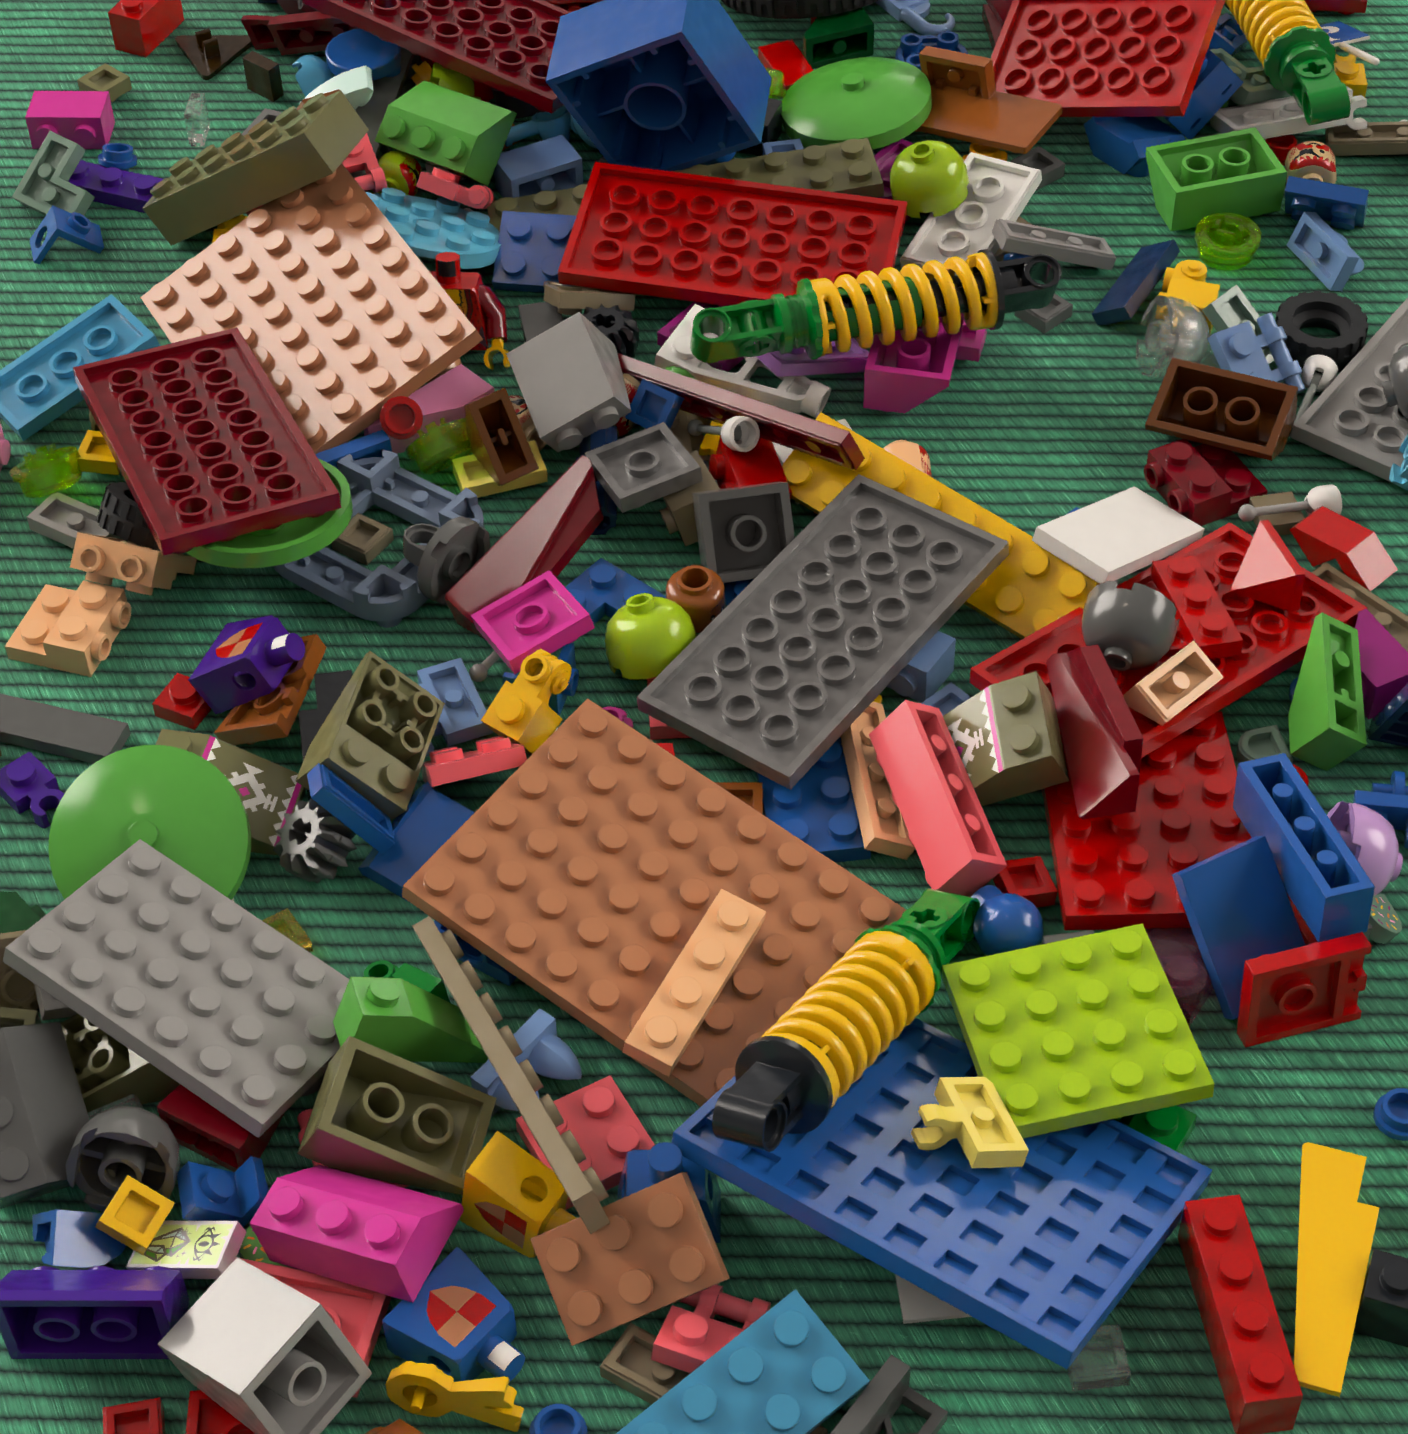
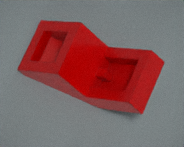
M1324 506L1317 508L1289 529L1312 567L1336 559L1346 576L1370 592L1398 570L1375 532Z

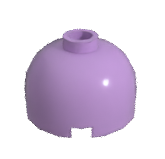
M1344 801L1338 802L1328 812L1327 816L1374 884V895H1377L1386 888L1389 881L1394 882L1398 878L1402 869L1403 857L1401 853H1398L1399 844L1394 828L1381 814L1364 805Z

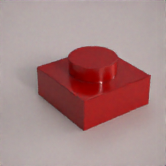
M177 673L152 703L156 717L195 730L210 712L211 708L188 681L190 677Z
M1041 856L1005 860L1007 867L992 879L995 886L1002 893L1018 894L1031 901L1037 908L1055 904L1058 891Z

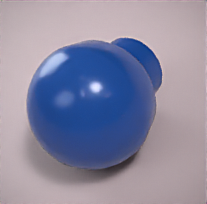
M994 885L984 886L971 896L972 898H977L980 902L981 907L976 912L973 921V934L980 950L986 956L1040 945L1044 932L1043 920L1039 910L1031 901L1018 894L1002 893Z

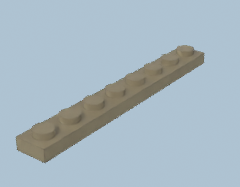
M431 916L414 924L412 927L589 1233L592 1234L609 1224L610 1221L600 1204V1201L609 1197L593 1167L582 1172L578 1166L580 1162L586 1159L582 1149L570 1129L561 1135L559 1134L556 1127L565 1123L549 1094L538 1098L535 1092L543 1088L540 1079L528 1059L519 1064L517 1063L515 1057L523 1052L508 1025L499 1030L495 1026L503 1018L488 992L479 997L476 994V991L483 988V985L469 960L460 965L457 962L458 959L465 955L450 929L440 933Z

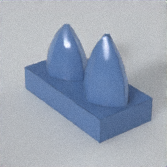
M1303 212L1286 246L1330 291H1342L1349 277L1364 269V261L1348 245V240L1343 235L1334 231L1316 212Z
M539 1008L513 1034L523 1052L515 1057L517 1063L519 1064L528 1059L534 1071L544 1077L559 1080L581 1079L582 1072L577 1057L570 1047L557 1037L556 1018ZM488 1059L470 1077L472 1088L497 1098L491 1118L500 1108L518 1111Z

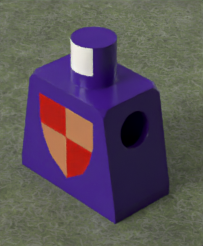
M272 615L227 623L188 681L215 714H219L274 691L292 663L304 657L305 645L298 634L289 633L279 619Z

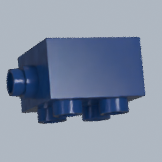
M602 0L560 16L546 76V83L609 164L664 171L683 170L698 164L710 165L728 162L737 151L761 144L772 80L718 0Z

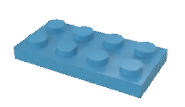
M111 294L0 370V417L25 441L84 400L76 384L73 367L158 347L160 344L156 336Z
M795 1289L616 1434H810L864 1390L870 1383V1380Z

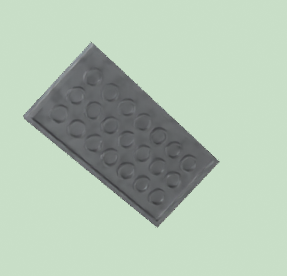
M858 474L636 697L638 710L791 790L1009 555V542Z

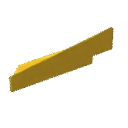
M1307 1142L1302 1145L1294 1368L1300 1387L1340 1397L1380 1207L1357 1202L1367 1159L1366 1156Z

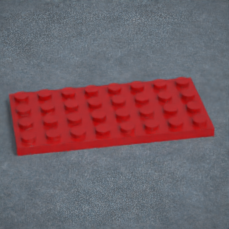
M595 162L558 269L559 284L723 306L736 305L749 300L770 299L773 294L782 293L785 297L788 295L793 296L796 294L797 283L801 279L827 278L834 284L840 275L849 274L856 279L864 271L870 270L878 276L883 268H894L907 215V201Z
M1230 522L1165 558L1172 559L1178 556L1196 555L1243 639L1241 655L1209 659L1224 678L1163 726L1129 707L1143 736L1141 758L1303 660L1315 617L1321 612L1355 628L1358 612L1368 607L1303 567L1301 568L1305 572L1300 609L1298 611L1290 612L1230 592L1253 536ZM1151 567L1117 586V588L1132 590L1133 584L1139 583L1158 591L1150 576ZM1079 607L972 667L970 670V683L982 691L989 685L1037 671L1053 696L1046 662L1054 654L1066 653L1086 646L1081 631L1083 608ZM1179 628L1169 651L1153 666L1126 671L1110 669L1122 695L1187 646Z

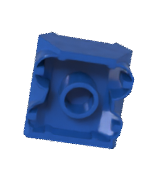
M1093 116L1084 123L1093 156L1122 174L1127 173L1134 177H1146L1149 175L1146 147L1186 140L1182 133L1153 116Z
M426 782L410 798L406 811L392 822L395 844L384 855L373 848L358 869L365 877L403 898V885L475 812L434 790L429 782Z

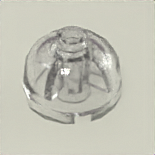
M1156 296L1149 304L1140 324L1147 326L1145 340L1137 339L1136 363L1139 373L1152 379L1163 380L1172 357L1200 364L1203 359L1209 356L1212 349L1207 338L1211 334H1209V327L1203 312L1191 302L1173 296Z

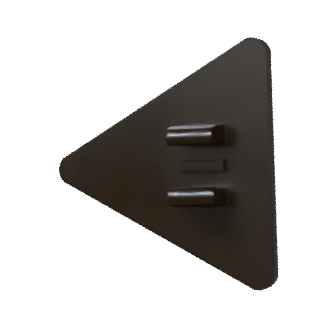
M209 28L195 32V35H180L175 38L176 44L203 80L213 78L253 45L248 35H211Z

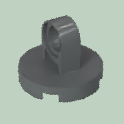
M463 516L449 520L440 528L422 523L409 526L404 531L403 555L409 562L419 567L417 573L419 590L428 599L437 601L442 605H447L445 601L446 593L490 549L488 531L480 527L476 521ZM417 543H427V545H418Z

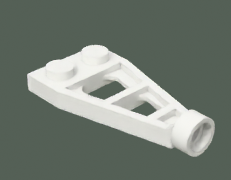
M694 304L656 354L654 365L663 369L669 366L680 367L687 370L696 380L796 413L804 412L814 418H817L820 412L823 411L831 392L830 387L817 381L809 380L804 375L778 377L782 382L777 389L753 383L749 379L758 367H764L772 372L757 357H744L746 363L739 372L735 373L713 368L708 363L698 360L690 349L692 326L696 314L705 308ZM704 333V334H703L704 336H706V337H708V338H717V337H719L718 335H716V334H714V333Z

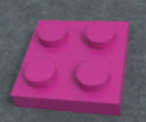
M550 570L471 615L476 629L514 674L521 671L520 668L523 660L536 650L543 649L551 654L561 647L576 641L580 636L595 628L590 614Z

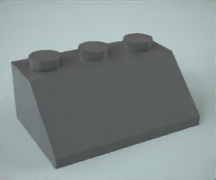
M60 1021L0 1028V1209L70 1186L67 1181L66 1161L79 1131L89 1121V1117Z

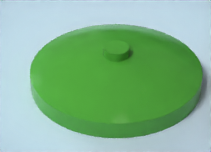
M862 57L834 62L804 75L786 91L782 99L781 116L783 127L792 140L800 139L803 147L823 146L841 143L849 139L859 140L868 138L872 150L878 149L907 137L925 122L932 109L931 86L927 76L920 69L896 59Z
M319 459L339 492L340 509L326 512L320 517H306L284 523L275 529H262L239 535L230 541H217L194 547L186 553L209 564L242 569L277 566L312 555L331 544L348 526L353 512L349 483L336 467Z
M141 745L126 748L105 756L87 768L74 780L60 800L49 834L48 852L50 867L55 883L64 899L141 839L232 900L245 877L251 853V830L247 811L230 781L216 766L199 755L166 745Z

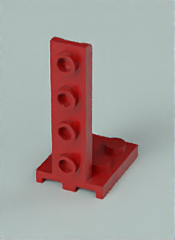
M1287 894L1306 946L1245 960L1237 1035L1245 1048L1361 1019L1362 1011L1358 1007L1357 1001L1359 991L1365 990L1367 974L1363 970L1364 956L1370 954L1372 945L1364 933L1359 932L1318 942Z

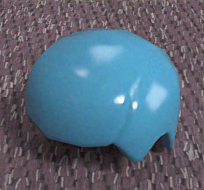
M304 55L292 64L293 68L298 67L295 77L305 97L318 86L336 76L329 70L325 61L314 55Z

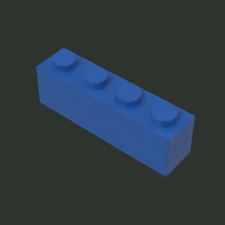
M1282 753L1238 763L1233 809L1252 838L1255 836H1266L1285 890L1316 940L1322 942L1359 932H1367L1375 886L1287 755Z

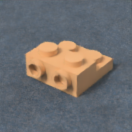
M77 532L70 568L85 571V580L112 585L113 578L127 582L125 590L152 595L154 588L171 590L172 581L176 580L177 573L193 575L197 559L181 553L163 556L161 551L139 546L123 539Z
M85 580L82 581L77 590L46 584L6 643L5 649L8 659L92 677L100 662L106 660L109 656L112 643L120 630L125 629L129 624L131 605L127 602L125 590Z

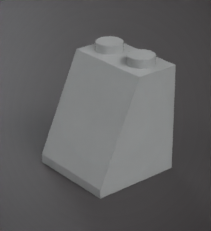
M580 312L506 353L540 439L557 452L578 446L583 438L599 429L612 427L621 417L632 411L614 343Z
M238 1257L158 1343V1346L189 1382L255 1434H320L372 1375L371 1370L320 1303Z

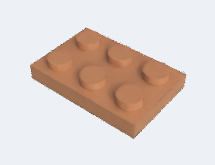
M687 1172L676 1174L602 1207L610 1223L592 1234L589 1233L581 1217L530 1239L572 1346L730 1279Z

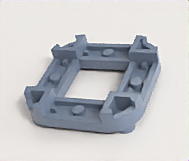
M383 450L382 458L371 457L353 461L352 455L349 454L337 461L338 470L345 476L350 486L353 505L351 519L357 513L363 514L371 506L376 505L412 524L424 523L440 528L449 520L463 516L476 521L480 527L485 529L483 512L478 505L477 495L474 492L465 488L456 495L401 468L397 453ZM325 547L305 558L274 566L275 571L288 581L359 618L376 621L379 626L385 628L398 625L403 617L415 612L428 600L418 587L417 573L419 567L409 562L405 557L392 569L381 564L374 571H371Z

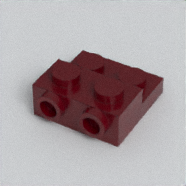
M1180 439L1148 451L1147 463L1144 466V476L1148 485L1159 492L1171 509L1200 526L1237 514L1242 505L1249 503L1250 497L1267 495L1268 490L1230 450L1206 444L1193 447L1188 440Z

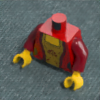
M454 252L437 254L435 256L436 271L429 272L483 338V341L471 350H486L484 363L491 370L494 369V355L501 352L504 357L503 365L505 368H509L510 362L506 355L509 351L504 349V343L507 342L506 311L491 288L483 285L482 277L479 273L461 272L459 254Z

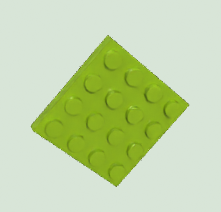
M1143 923L942 965V980L978 1077H986L993 1083L1022 1138L1213 1097L1214 1081Z

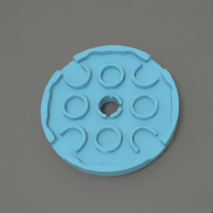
M383 188L382 193L375 194L366 192L416 256L435 259V256L439 253L454 252L460 255L461 269L481 268L495 262L501 246L498 243L499 230L489 223L490 217L488 215L459 208V202L444 197L437 198V201L405 195L403 191L395 188Z

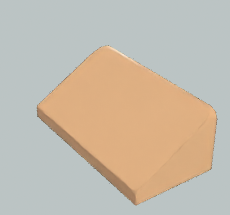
M1193 640L1134 685L1123 697L1128 707L1163 726L1223 679L1224 676Z

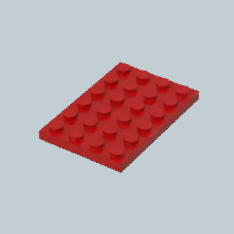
M1013 0L991 55L996 91L1061 104L1062 114L1059 117L1184 116L1225 0Z
M1216 712L1141 758L1136 812L1081 819L1077 814L1071 780L1041 789L1065 931L1118 929L1143 923L1145 929L1191 928L1172 874L1252 838L1233 809L1237 770L1222 712Z

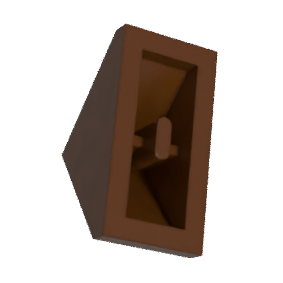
M506 388L497 390L465 405L468 448L498 486H502L539 469Z

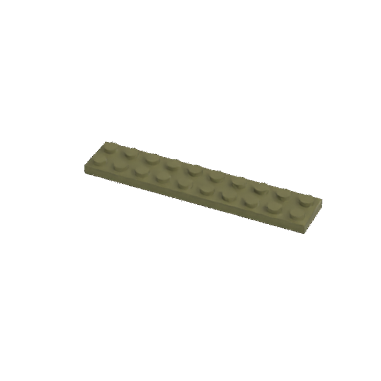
M868 138L859 140L849 139L841 143L823 146L813 145L805 149L787 152H772L764 156L746 159L735 158L728 162L695 165L691 168L672 171L868 197L884 196L883 181ZM587 184L556 191L546 190L537 194L515 198L504 197L493 201L490 206H487L488 216L490 217L489 222L500 232L503 211L577 216Z

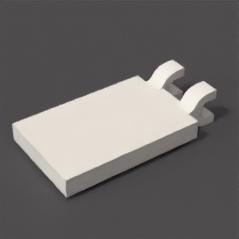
M1346 86L1350 98V116L1310 126L1307 124L1304 113L1298 106L1294 96L1221 108L1210 119V126L1220 134L1256 127L1264 139L1347 125L1354 130L1367 129V121L1363 118L1353 119V112L1357 108L1366 107L1367 98L1362 95L1353 96V90Z

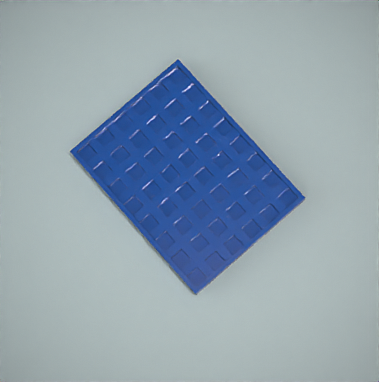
M917 1018L903 1029L899 1037L893 1040L889 1047L877 1057L876 1061L864 1071L862 1076L851 1084L849 1090L837 1099L827 1118L816 1129L802 1134L787 1133L782 1138L778 1147L772 1152L717 1138L713 1133L712 1117L716 1102L722 1092L736 1082L735 1076L673 1132L671 1143L681 1150L682 1156L1065 1369L1070 1367L1179 1224L1185 1201L1197 1200L1205 1190L1213 1171L1114 1119L1023 1138L1029 1149L1023 1167L972 1168L957 1138L951 1139L945 1145L935 1150L926 1151L919 1149L911 1135L912 1128H926L918 1112L920 1106L926 1104L939 1105L934 1095L939 1078L978 1077L966 1043Z

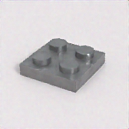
M664 422L585 452V456L592 463L597 480L622 513L642 507L646 503L669 494L680 492L689 486L703 481L701 467Z

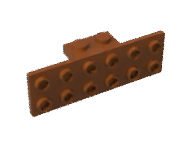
M925 46L919 53L921 72L927 76L931 86L932 109L925 122L915 130L916 132H925L948 139L975 143L980 146L994 147L1012 153L1027 154L1062 114L1061 104L996 91L992 58Z

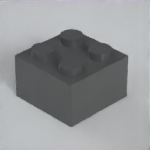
M779 481L692 493L701 566L715 571L721 577L723 583L755 579L795 538L788 482Z

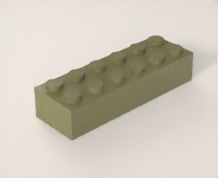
M341 90L326 97L323 93H319L309 99L303 105V108L299 110L295 106L286 109L276 117L274 122L270 123L267 119H264L248 131V134L244 136L241 132L233 134L219 148L212 144L199 152L193 160H190L188 157L182 158L169 169L172 175L157 183L150 190L153 196L142 209L172 246L333 174L369 129Z

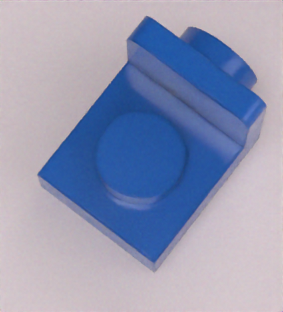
M252 1156L235 1172L188 1161L177 1173L182 1217L189 1221H238L244 1227L254 1217L269 1192L263 1161Z

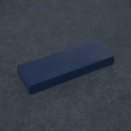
M1174 239L1140 248L1092 312L1097 326L1129 320L1134 316L1164 275L1166 267H1170L1178 256L1180 249Z

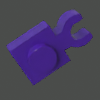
M29 751L0 769V796L18 814L31 808L35 823L44 829L49 827L45 811L57 808L64 793L60 791L56 777Z

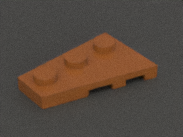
M317 634L301 637L305 645L304 657L292 663L274 691L234 707L214 732L218 739L232 745L245 743L251 745L258 741L288 737L327 648Z

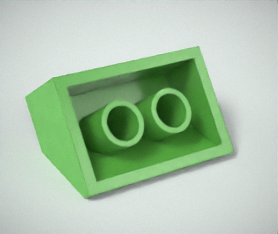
M424 80L388 105L375 142L393 151L406 153L422 163L447 170L463 178L488 186L517 113Z
M1256 127L1146 147V159L1155 206L1170 231L1187 230L1192 227L1223 223L1229 220L1281 211L1287 171Z

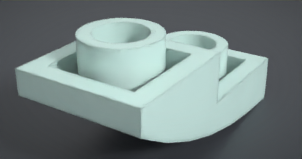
M365 65L343 72L318 86L304 99L319 93L324 94L339 89L354 109L358 106L362 107L368 103L374 91L372 70Z

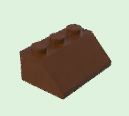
M1172 357L1145 423V429L1272 461L1283 452L1296 419L1298 387Z

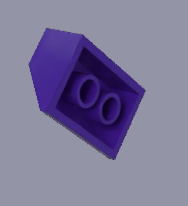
M39 1266L32 1270H11L0 1280V1333L11 1359H169L158 1346V1343L188 1311L190 1299L181 1270H170L161 1266H151L144 1270H115L106 1266H95L88 1270H59L50 1266Z

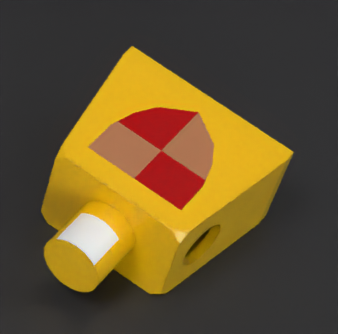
M496 1131L466 1170L462 1196L464 1211L460 1221L529 1258L537 1256L531 1243V1238L570 1222L577 1217L565 1211L568 1195L555 1172L498 1131Z

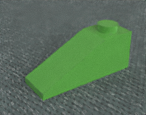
M1321 612L1315 617L1288 713L1290 755L1325 771L1330 770L1365 747L1367 742L1358 630Z
M350 977L333 1020L340 1047L349 1036H352L411 1062L485 1063L488 1060L458 1006L401 978Z

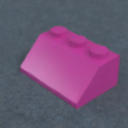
M961 314V326L957 334L950 335L945 331L941 317H939L938 334L933 338H927L923 334L921 326L917 328L916 339L909 342L903 340L900 331H895L894 342L891 345H883L879 340L878 334H875L865 366L863 408L906 413L949 387L965 322L964 315Z
M317 1165L277 1177L250 1221V1225L270 1261L413 1303L460 1219L464 1208L461 1203L323 1165Z

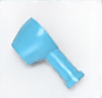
M562 106L552 114L549 112H539L533 115L532 120L512 126L505 142L506 147L511 146L514 142L537 134L543 140L563 134L569 141L571 130L570 112L565 106Z

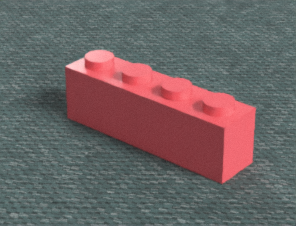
M905 700L868 734L876 752L877 762L885 773L892 790L893 801L901 812L908 829L909 840L917 851L925 871V879L929 886L935 890L971 897L978 889L986 885L1007 867V864L940 709Z

